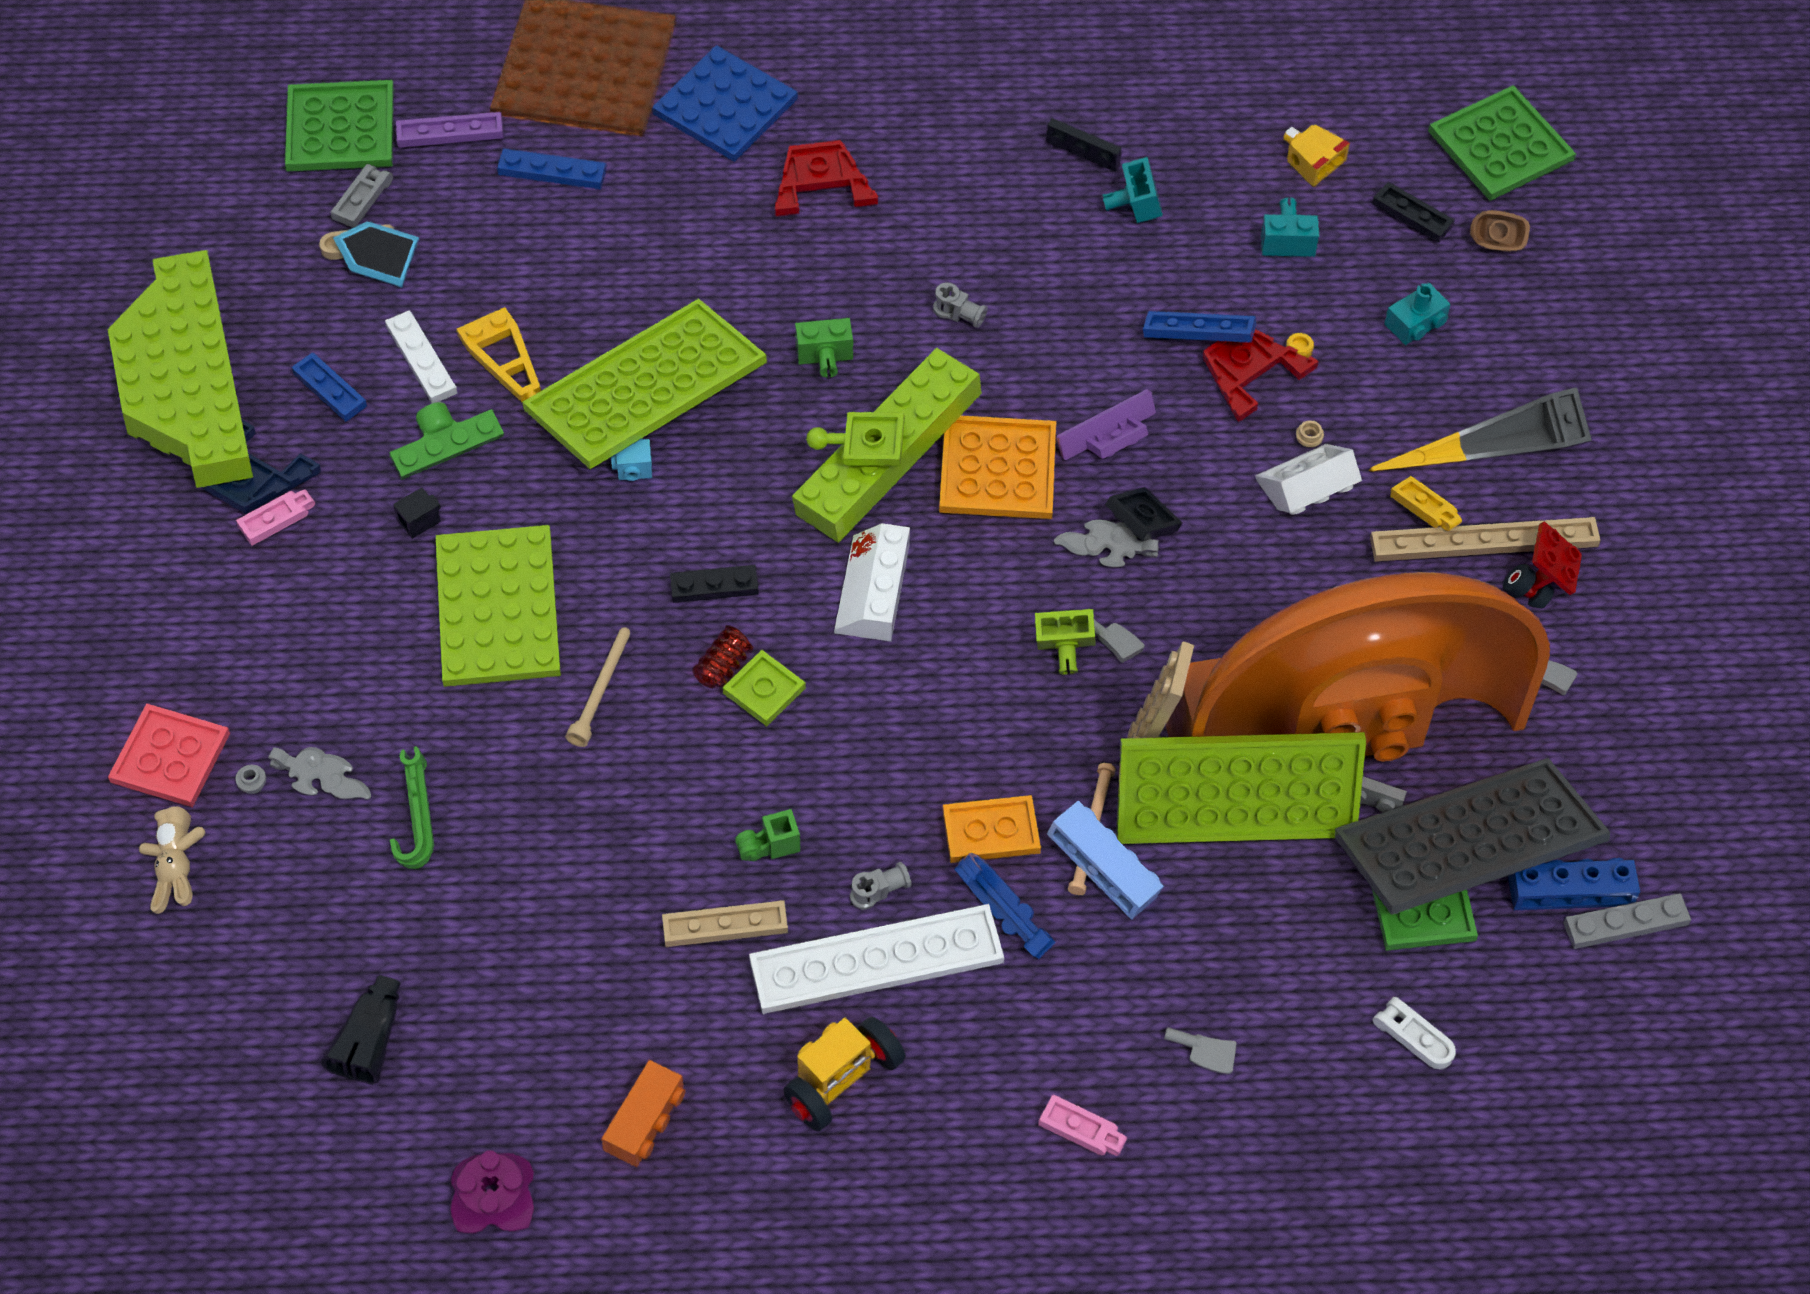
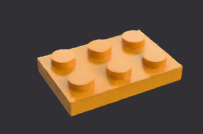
M1032 795L943 804L942 811L950 863L959 862L969 853H974L983 860L1040 854L1041 845Z

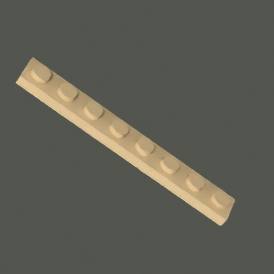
M1595 517L1456 526L1450 531H1445L1441 527L1371 532L1370 536L1375 562L1534 551L1538 527L1544 521L1577 548L1599 547L1601 540Z

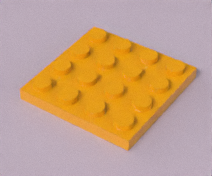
M960 416L944 432L939 513L1052 519L1056 421Z

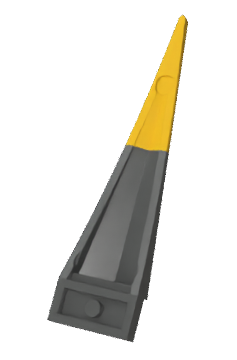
M1575 387L1541 397L1375 465L1368 471L1375 472L1554 451L1592 441L1578 389Z

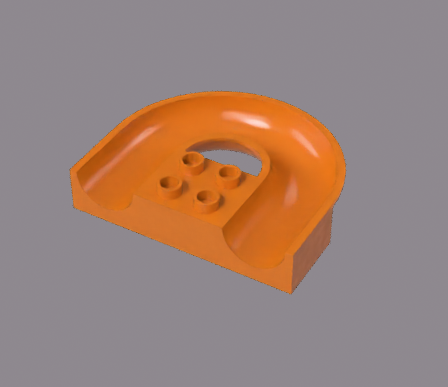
M1430 572L1399 573L1362 579L1319 592L1280 610L1248 631L1233 644L1222 658L1190 663L1182 697L1167 721L1166 729L1169 737L1364 732L1366 736L1365 756L1374 755L1376 760L1382 762L1392 761L1404 756L1411 748L1423 746L1435 707L1453 699H1474L1484 702L1498 710L1507 719L1513 731L1524 730L1547 669L1550 657V644L1544 626L1529 609L1522 606L1512 596L1499 588L1480 580L1460 575Z

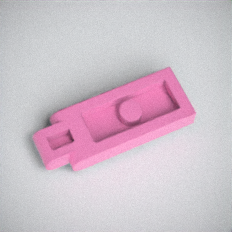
M301 490L296 494L290 491L237 519L236 523L248 542L253 546L305 518L308 515V510L315 506V501L307 490Z
M1054 1094L1039 1119V1126L1102 1156L1106 1152L1119 1156L1127 1140L1125 1135L1117 1132L1118 1126Z

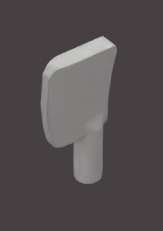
M1094 619L1095 635L1098 636V640L1106 645L1120 662L1124 663L1144 650V644L1124 627L1113 623L1105 628Z
M1549 660L1541 684L1548 686L1561 695H1566L1577 677V672L1567 666Z
M1167 1027L1164 1039L1192 1047L1190 1055L1192 1063L1213 1072L1227 1075L1232 1073L1237 1044L1235 1041L1219 1040L1198 1034L1195 1036Z

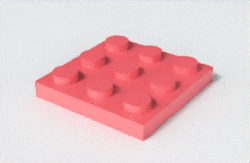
M146 703L108 779L110 783L193 808L230 735L229 728Z

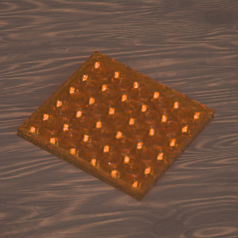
M525 0L490 106L491 113L501 112V116L644 137L675 29L676 15L573 0Z

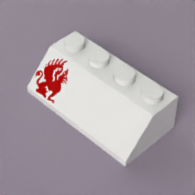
M881 523L853 535L834 629L835 634L892 641L909 551L910 527Z

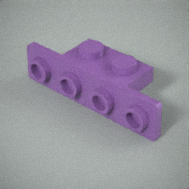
M1146 389L1057 435L1061 458L1068 460L1088 449L1104 459L1129 445L1136 444L1140 439L1148 436L1147 426L1141 423V421L1156 413L1152 392Z

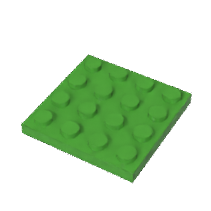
M393 80L288 85L286 171L364 168L367 164L375 167H392Z
M1514 85L1430 124L1428 132L1489 201L1574 161L1576 156L1572 148Z

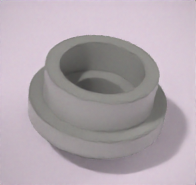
M247 765L237 772L235 781L241 791L255 794L264 787L266 774L257 765ZM249 776H255L251 780H246Z

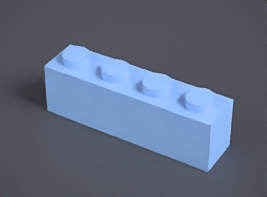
M1079 801L1055 819L1047 832V835L1131 920L1151 904L1164 887L1160 883L1158 876L1154 872L1148 871L1139 862L1136 854L1126 849L1117 840L1115 833L1111 829L1105 828L1096 819L1094 812L1090 808L1084 807Z

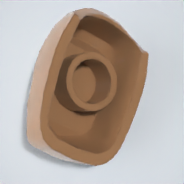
M1483 211L1473 218L1470 225L1472 239L1478 245L1489 249L1503 251L1521 250L1526 246L1529 237V222L1521 216L1508 212Z

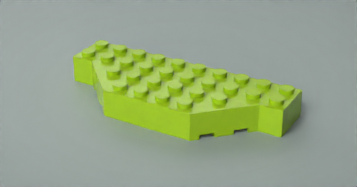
M203 250L152 259L156 277L155 281L108 328L120 403L127 433L136 439L141 437L149 441L152 447L168 455L173 453L181 457L184 463L192 467L196 488L253 478L208 252Z

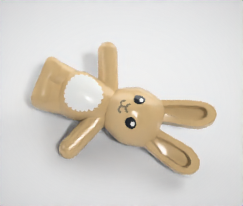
M178 806L160 810L154 814L158 825L156 832L158 844L142 843L139 846L141 854L157 856L154 869L158 881L150 906L151 911L155 914L163 913L167 908L172 886L174 888L175 900L181 906L189 905L193 897L187 878L190 872V862L184 851L203 838L205 830L203 827H196L188 833L191 816L185 809Z

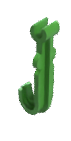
M416 746L414 747L415 756L413 759H410L404 749L401 750L399 756L405 767L415 849L409 854H402L398 841L395 838L390 839L391 851L395 860L409 869L423 867L429 861L434 850L424 772L427 767V761Z

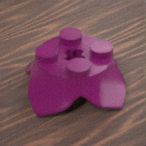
M486 1151L483 1154L471 1156L460 1162L451 1177V1184L455 1190L451 1203V1215L457 1231L473 1234L482 1231L490 1224H494L505 1231H518L529 1228L534 1211L533 1199L528 1189L534 1176L530 1162L512 1153L497 1154L495 1151ZM495 1184L497 1186L496 1191L491 1189L486 1191L485 1189L488 1185Z

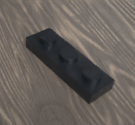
M1051 118L1047 124V143L1114 172L1120 166L1122 147L1054 118Z
M1387 182L1373 197L1372 204L1438 243L1454 225L1455 220L1390 182Z
M756 565L670 573L673 603L759 595Z

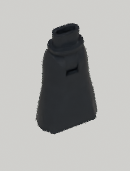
M379 975L374 985H369L367 991L359 997L343 1027L321 1059L322 1067L329 1073L370 1085L379 1082L389 1037L397 1012V1001L399 999L397 992L401 985L398 980Z

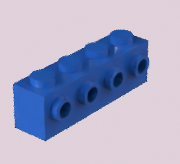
M1612 858L1608 861L1582 859L1578 862L1552 860L1548 863L1510 874L1508 877L1513 910L1616 907L1636 903L1640 894L1634 860H1623L1622 858Z

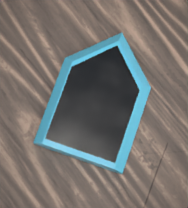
M369 221L333 237L350 272L401 288L403 287L419 241V237Z

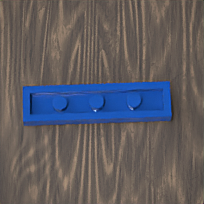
M505 148L502 150L497 166L498 175L600 190L607 170L606 163Z
M1148 311L1143 334L1144 337L1252 342L1256 327V317Z

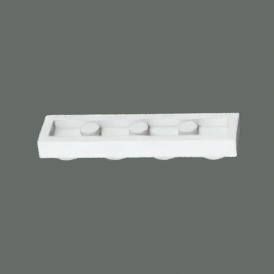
M406 311L385 320L386 328L430 402L436 403L457 394L455 384L411 311Z

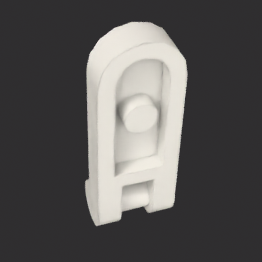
M1392 997L1386 1004L1387 1008L1383 1012L1379 1011L1373 1017V1023L1380 1030L1387 1031L1427 1065L1435 1069H1444L1451 1065L1456 1052L1453 1042L1399 998ZM1401 1017L1403 1021L1399 1024L1394 1018Z

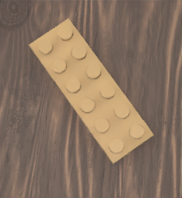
M1182 641L1177 652H1171L1167 666H1163L1159 680H1155L1151 694L1147 695L1143 708L1140 707L1135 722L1132 721L1127 738L1159 737L1182 697L1194 649L1193 644Z

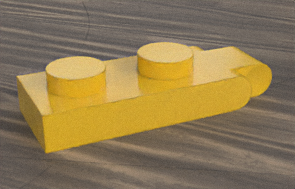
M1412 476L1391 488L1390 497L1434 528L1440 526L1445 531H1450L1462 523V519L1458 515L1455 506Z

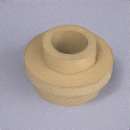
M1315 421L1303 422L1296 431L1297 441L1306 447H1316L1322 443L1324 438V431L1321 425Z

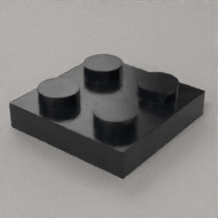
M1146 487L1110 496L1105 504L1113 512L1114 516L1128 526L1132 533L1142 541L1176 532L1183 523Z

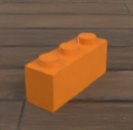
M649 1060L601 1138L603 1150L635 1167H638L642 1158L646 1160L653 1150L655 1136L658 1132L662 1133L666 1129L670 1120L669 1113L673 1106L678 1107L684 1098L686 1090L683 1085V1076Z

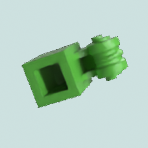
M792 809L763 816L762 831L755 833L753 830H745L735 838L742 860L757 861L761 857L770 855L771 859L800 852V833Z

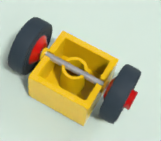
M873 1016L865 1019L857 1029L844 1017L840 1022H833L827 1026L822 1036L814 1043L808 1042L805 1044L797 1056L798 1077L791 1080L783 1089L794 1114L815 1131H821L832 1121V1114L827 1105L870 1070V1059L874 1058L888 1070H894L904 1062L906 1055L894 1032Z

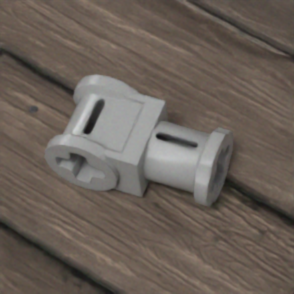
M952 283L939 284L935 290L937 300L934 302L933 311L940 318H949L956 322L962 318L973 323V327L979 328L985 319L988 307L985 305L979 306L968 301L969 294L960 291Z
M898 862L894 868L884 872L879 868L872 872L858 873L852 880L850 901L854 907L866 910L873 907L876 902L886 899L889 892L901 887L906 889L911 887V879L906 866L902 862Z

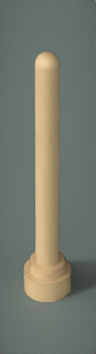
M626 627L619 630L580 719L571 724L566 733L567 741L575 746L586 747L592 736L590 723L630 636V630Z

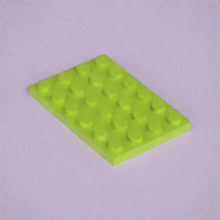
M550 525L435 535L443 686L561 676Z

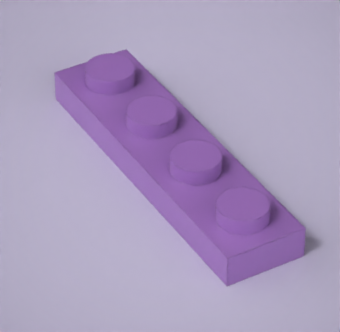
M501 112L396 121L398 148L503 139Z

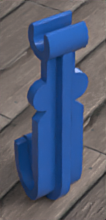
M969 853L959 861V864L954 868L955 872L968 885L983 905L989 904L992 915L997 920H1003L1002 930L1008 935H1016L1018 933L1025 941L1023 946L1033 957L1036 956L1037 959H1040L1056 941L1043 928H1038L1032 922L1033 908L1025 903L1020 904V898L995 870L978 855Z

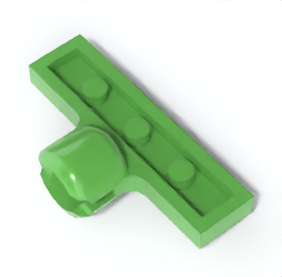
M436 402L425 406L417 412L416 421L423 433V437L389 452V456L401 480L502 438L504 437V432L492 409L465 421L456 422L453 420L446 404Z

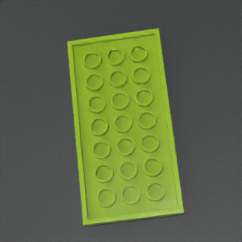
M698 298L523 401V408L589 469H592L766 364L767 355Z
M1365 733L1121 739L1117 840L1121 844L1335 838V828L1359 820L1366 748Z

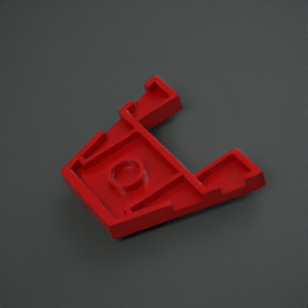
M841 140L789 146L783 169V178L778 191V199L775 204V216L799 214L796 192L850 186L854 207L877 205L878 195L875 190L872 191L868 185L867 178L864 174L860 173L856 167L855 160Z
M1256 329L1252 342L1217 341L1205 349L1202 356L1238 422L1245 419L1258 408V402L1243 387L1278 363H1281L1300 380L1315 370L1319 362L1311 356L1306 358L1298 354V350L1291 346L1283 347L1275 343L1273 337Z

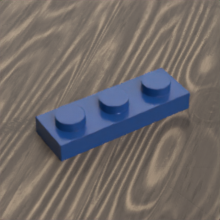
M312 352L291 367L293 375L345 422L367 407L366 400L315 353Z

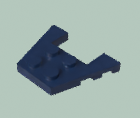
M242 420L247 443L256 434L255 428ZM300 453L280 472L249 454L253 478L201 488L247 514L318 475L321 472L320 464Z

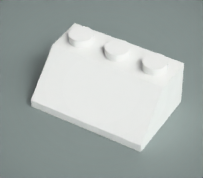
M1324 444L1255 475L1257 482L1277 510L1288 512L1291 515L1305 511V506L1312 503L1318 504L1329 500V495L1336 492H1347L1353 489L1354 484L1362 481L1353 449Z

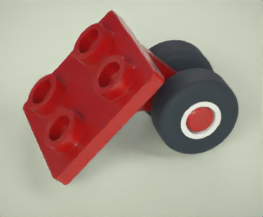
M1544 521L1538 527L1532 559L1533 565L1539 570L1535 572L1526 564L1516 566L1506 576L1503 589L1513 598H1519L1524 595L1529 598V606L1542 609L1547 606L1554 594L1553 586L1549 583L1555 582L1569 595L1576 592L1582 554L1576 546L1570 544L1556 529H1553Z

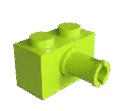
M1093 609L1035 613L1038 650L1058 649L1059 674L1067 675V663H1069L1070 674L1077 673L1076 648L1096 646Z

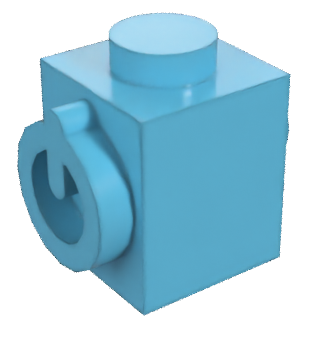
M641 438L611 457L612 470H618L619 480L635 481L652 478L650 439Z

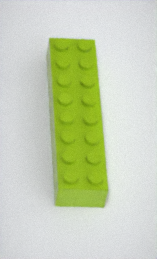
M936 347L874 411L904 412L905 422L901 466L844 465V444H842L792 495L796 515L839 543L982 394L980 374ZM872 435L867 441L874 443L879 441L881 437Z

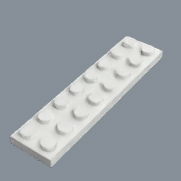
M986 904L749 954V960L762 1014L998 965L1004 963V955L990 906Z

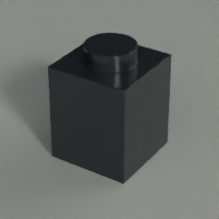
M423 488L416 490L393 504L397 521L412 539L441 522L438 511L441 509L438 500L434 495L429 496Z

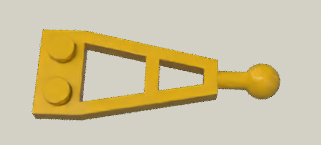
M505 307L456 329L459 339L469 354L518 400L523 402L541 391L518 325ZM512 336L519 354V358L499 366L482 350V348ZM525 370L530 384L522 388L510 376Z

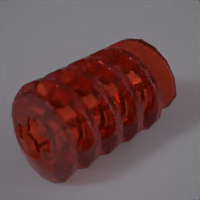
M726 625L725 630L721 631L718 638L713 641L712 647L706 650L705 655L692 668L693 675L702 685L713 689L715 685L724 687L727 684L725 678L730 679L734 676L732 669L738 670L740 668L739 661L743 662L747 659L745 652L752 653L754 648L740 630Z

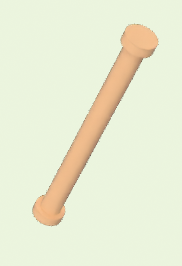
M1100 763L1097 769L1099 778L1091 810L1099 822L1110 779L1115 775L1116 768L1109 763ZM1078 865L1076 866L1073 881L1069 882L1068 891L1074 895H1084L1087 889L1085 885L1087 874Z

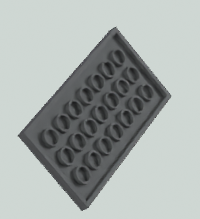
M1546 758L1335 828V838L1390 914L1393 915L1610 841V831L1552 761Z

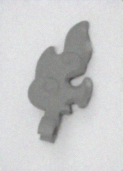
M1093 520L1085 523V528L1089 530V533L1086 535L1077 532H1065L1054 539L1055 545H1061L1079 556H1098L1105 548L1110 549L1111 553L1109 556L1099 559V562L1106 567L1125 566L1123 557L1127 556L1133 559L1135 553L1151 558L1158 557L1159 541L1153 539L1138 540L1132 533V530L1123 522L1113 523L1106 520Z
M273 747L268 757L272 760L270 763L271 767L278 770H289L290 778H298L296 782L292 783V788L299 793L310 796L317 795L318 790L312 786V781L320 779L322 790L326 793H331L337 798H364L365 800L371 798L370 790L363 782L344 776L345 772H352L353 767L342 757L325 754L316 747L303 749L296 758L289 756L279 748Z

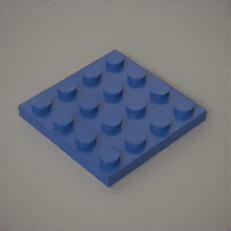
M716 45L652 107V114L735 162L798 99V91Z

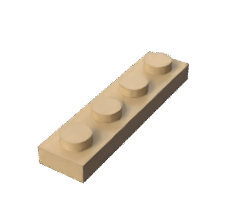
M784 900L662 914L665 947L788 933Z

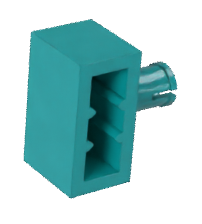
M1148 157L1122 164L1126 180L1125 189L1102 194L1106 210L1109 211L1110 209L1130 204L1137 223L1163 216Z
M1288 197L1283 198L1279 202L1281 215L1264 214L1261 230L1262 256L1315 257L1319 240L1318 215H1297L1296 200L1290 197V206H1288Z
M1430 283L1421 284V287L1418 286L1415 292L1388 307L1384 325L1404 345H1407L1413 340H1420L1433 328L1443 326L1448 320L1451 304Z

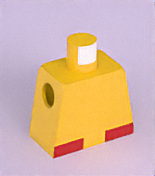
M1317 125L1310 126L1303 133L1294 127H1290L1283 136V140L1290 144L1287 155L1288 163L1313 187L1347 159L1350 143Z

